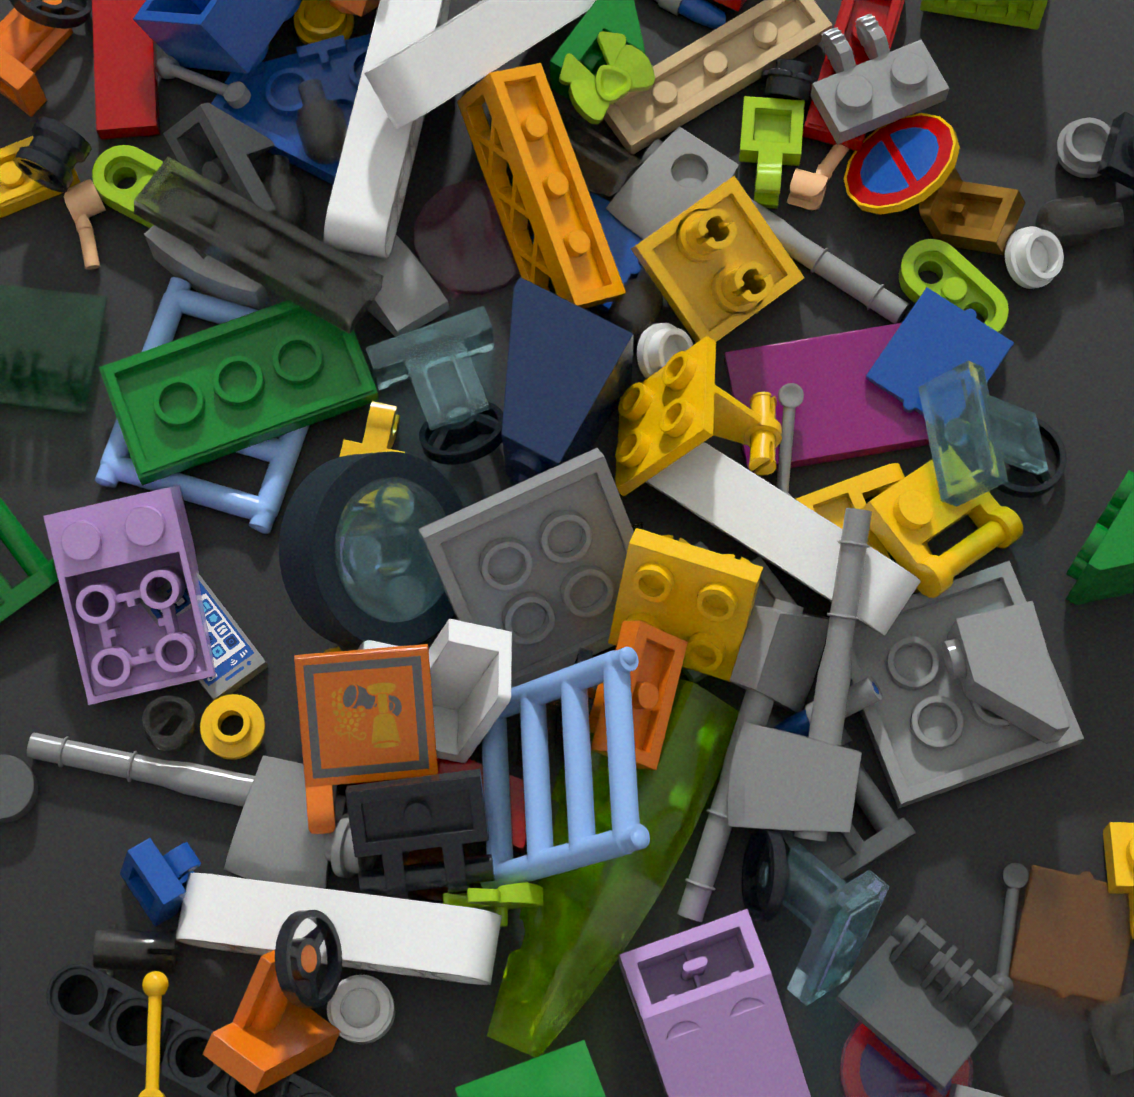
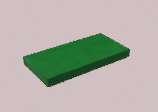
M336 283L99 367L142 486L379 400L376 386Z

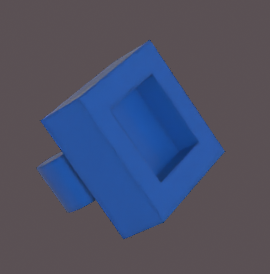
M148 838L127 850L120 875L156 927L178 913L186 893L183 886L186 885L188 874L195 873L194 870L201 866V862L188 842L175 847L162 856L151 838Z

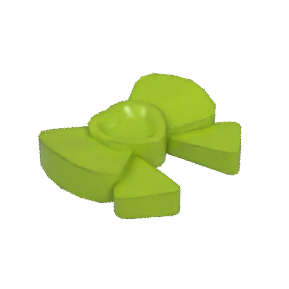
M599 32L597 42L607 65L600 66L596 76L572 54L568 53L565 56L559 81L561 84L570 86L568 92L575 110L591 124H599L603 120L609 105L616 103L619 99L626 96L628 92L647 91L654 84L655 74L648 57L636 47L625 45L626 37L623 34Z
M525 882L499 886L497 889L468 888L467 893H459V895L443 893V904L497 913L502 916L500 927H507L508 910L521 907L543 906V887Z

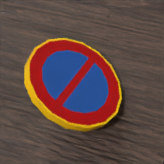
M925 113L909 115L879 127L864 140L861 152L855 151L848 161L844 175L847 195L862 211L880 215L900 212L924 201L944 184L956 166L960 146L955 130L940 116Z

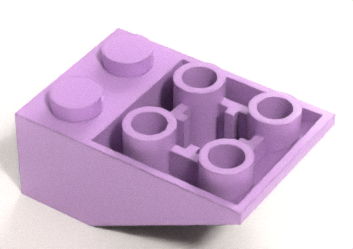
M180 485L43 516L88 705L216 675L197 575L199 571ZM169 581L172 586L170 598L164 599L159 597L155 590ZM187 584L192 607L177 616L174 604L184 595ZM141 600L151 608L162 609L163 616L157 619L159 627L141 605Z
M748 909L619 955V967L666 1097H811L771 970Z

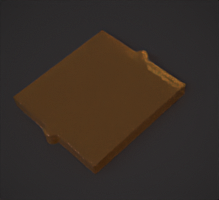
M1032 865L1009 977L1013 980L1055 990L1056 996L1061 999L1072 994L1116 1006L1119 1002L1131 941L1128 894H1110L1108 883L1094 880L1093 875L1088 871H1084L1078 876Z

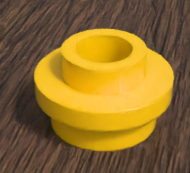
M237 694L225 695L210 703L205 709L200 722L201 737L208 749L215 755L230 760L241 759L252 754L261 745L266 732L265 718L259 706L248 697ZM236 715L243 718V728L238 734L227 736L221 733V724L227 717Z

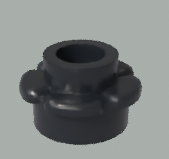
M778 59L775 68L762 72L761 77L766 80L763 96L766 98L804 100V106L811 105L812 83L818 81L817 78L811 76L812 66L796 60Z

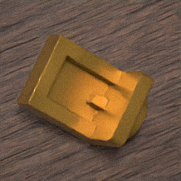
M954 168L944 184L927 199L919 203L920 216L934 239L944 241L952 247L1004 255L1006 243L1014 232L1025 201L1017 189L964 182L956 168Z

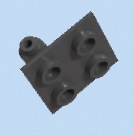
M907 914L890 934V937L835 1000L942 1091L994 1024L1000 1020L1013 1003L1003 995L1006 988L1002 984L1000 986L997 985L980 969L972 977L966 973L974 964L971 958L961 968L951 960L952 956L959 949L953 944L946 954L942 953L940 949L946 941L926 925L927 921L923 918L917 923Z

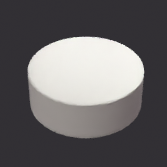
M354 975L339 983L335 994L327 1004V1015L329 1022L341 1031L339 1035L343 1039L354 1044H369L381 1039L390 1030L394 1022L396 1008L392 994L380 980L369 975Z

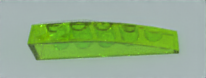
M682 679L678 680L657 770L636 768L640 824L644 825L650 834L649 845L644 849L634 851L625 856L539 879L538 885L543 887V906L521 908L519 919L523 921L525 928L521 949L511 952L508 956L487 1037L532 1057H539L586 1003L617 961L619 955L623 953L660 895L687 845L724 763L739 711L698 684ZM590 732V742L592 745L594 733ZM591 750L596 834L612 830L608 757ZM564 763L556 779L551 797L552 800L559 803L553 827L554 847L569 843Z

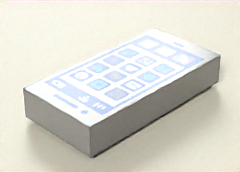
M197 572L216 672L215 676L198 681L214 701L219 697L234 693L265 670L268 665ZM168 581L156 589V594L161 598L169 599L172 594L171 583ZM187 584L184 595L174 604L177 616L192 607ZM141 600V605L159 627L157 619L163 616L162 609L151 608Z

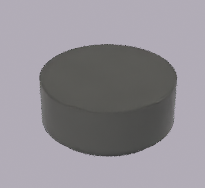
M1 754L0 822L8 823L19 820L30 812L36 803L39 786L35 773L25 762L15 756Z

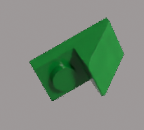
M596 0L550 60L551 89L570 100L568 92L570 86L561 84L559 81L563 62L568 53L572 54L594 76H596L600 66L606 65L597 42L599 32L623 34L626 37L625 45H632L645 54L634 0Z

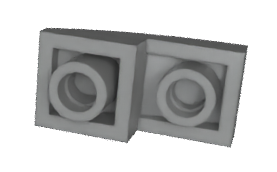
M163 218L144 233L154 259L175 277L188 281L194 290L258 310L271 306L265 284L269 279L262 268L246 253L237 258L221 243L208 254L205 247L190 231L183 229L178 234Z
M397 235L388 258L325 247L327 259L361 290L365 308L398 340L450 310L448 300L437 284Z

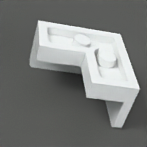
M448 619L429 648L437 758L466 763L509 704L511 699L512 632ZM367 640L362 642L358 650L397 646Z

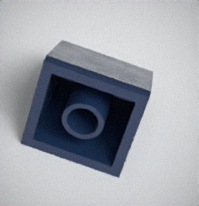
M521 277L515 284L513 291L502 422V443L506 475L511 477L510 483L513 486L592 450L620 401V397H622L632 380L633 333Z

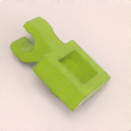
M744 96L739 162L757 163L754 201L765 208L778 209L782 165H800L804 100Z

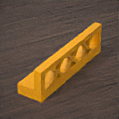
M537 63L489 73L457 101L521 278L550 292L548 287L550 277L557 296L583 309L615 301L626 294L542 64ZM485 102L492 118L491 129L482 108V104ZM507 162L513 175L512 186L506 173ZM528 219L534 232V244L527 230Z

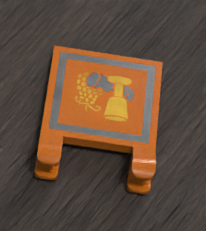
M428 644L294 655L308 828L311 834H327L335 830V806L332 785L397 780L438 774Z

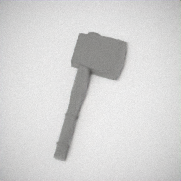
M679 126L664 142L659 139L653 141L643 155L642 165L618 191L606 209L625 227L644 240L734 175L738 178L739 164ZM752 200L790 257L809 268L811 274L815 272L866 305L867 310L872 309L892 323H899L909 308V303L885 289V284L879 285L828 252V248L823 249L800 234L785 220Z
M855 508L845 509L841 540L837 541L840 544L831 610L830 613H827L830 617L826 644L817 675L809 735L806 737L743 721L734 747L729 770L727 791L728 826L794 831V837L816 841H827L828 832H850L862 753L841 746L851 680V655L856 620H859L857 610L866 549L870 547L867 543L872 511Z
M775 599L773 607L753 605L730 678L732 683L745 689L746 692L725 755L717 790L711 808L707 809L709 815L689 878H685L687 884L677 912L678 915L702 922L712 890H716L713 886L732 830V826H728L727 819L728 779L734 747L743 721L766 727L773 704L794 714L802 711L820 663L827 636L829 617L804 613L803 607L779 599Z
M35 732L32 733L27 746L28 758L56 763L59 767L65 765L126 778L128 782L136 780L159 785L182 794L242 806L243 809L230 845L224 870L245 879L326 889L331 863L327 861L324 852L327 834H311L309 831L304 765L302 763L263 755L256 775L253 776L192 762L170 761L139 755L137 751L129 753L70 740L68 736L59 738ZM341 784L332 785L335 822L339 823L348 808L346 795L340 794Z

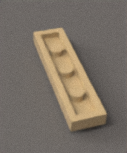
M764 0L653 66L655 81L652 88L647 91L628 92L626 96L619 99L616 103L609 105L604 120L630 156L652 144L654 140L664 137L679 126L684 125L762 78L761 75L764 70L775 68L778 59L792 60L822 42L823 32L832 29V23L814 0Z

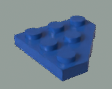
M371 34L345 40L344 36L341 35L296 47L297 53L265 62L261 61L248 74L231 72L225 84L230 85L233 82H242L251 93L249 102L245 106L236 109L228 104L224 96L217 94L211 104L269 138L275 146L267 152L334 185Z

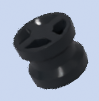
M39 117L31 129L34 137L29 146L20 147L13 161L25 175L40 185L57 192H67L74 180L71 171L77 163H82L86 160L92 148L84 137L67 125L52 118Z

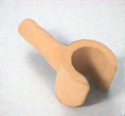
M834 145L821 164L818 165L816 173L796 168L790 183V194L787 203L808 210L819 209L828 181L849 149L843 145Z
M88 179L68 188L64 194V200L75 222L76 231L79 233L85 269L93 270L100 267L94 229L89 218L106 211L92 180Z

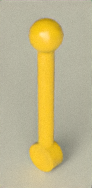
M160 971L148 973L142 982V989L148 996L145 1089L138 1097H165L164 1093L159 1090L162 995L168 990L169 982L166 975Z

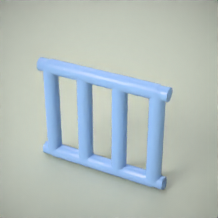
M171 277L142 352L173 341L182 314L222 324L258 311V309L191 291L192 285L188 281L179 277ZM116 418L100 461L95 482L101 486L116 488L118 481L151 491L180 485L183 500L249 519V526L260 533L268 534L272 529L275 518L278 516L309 426L281 435L278 439L273 438L236 452L270 462L257 496L182 473H176L142 486L132 459L129 458L130 453Z
M631 647L606 652L511 688L509 704L481 741L484 801L489 831V841H486V854H492L495 881L480 882L484 889H497L499 886L535 881L625 856L634 851L644 849L649 845L650 834L647 828L640 824L630 676V672L638 667L639 659L637 653ZM603 683L612 830L596 834L587 689ZM561 698L569 843L554 847L546 703ZM520 713L527 855L513 859L506 718Z

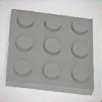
M598 448L418 529L457 620L512 632L511 688L573 665L580 647L592 650L593 656L614 646L608 643L627 549L634 531L606 459Z
M1010 561L953 580L951 588L938 597L929 598L921 592L913 594L885 636L860 620H856L852 644L850 686L868 677H872L881 690L882 700L860 710V714L898 809L1078 745L1084 739L1053 663L1052 667L1070 728L1059 741L1047 744L965 697L960 678L952 680L947 672L942 652V642L949 640L948 633L956 618L1027 602Z

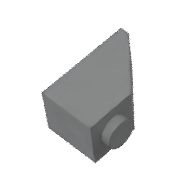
M1033 601L956 618L948 633L949 640L942 642V652L950 678L952 680L960 678L965 697L1046 744L1059 741L1070 728V724Z

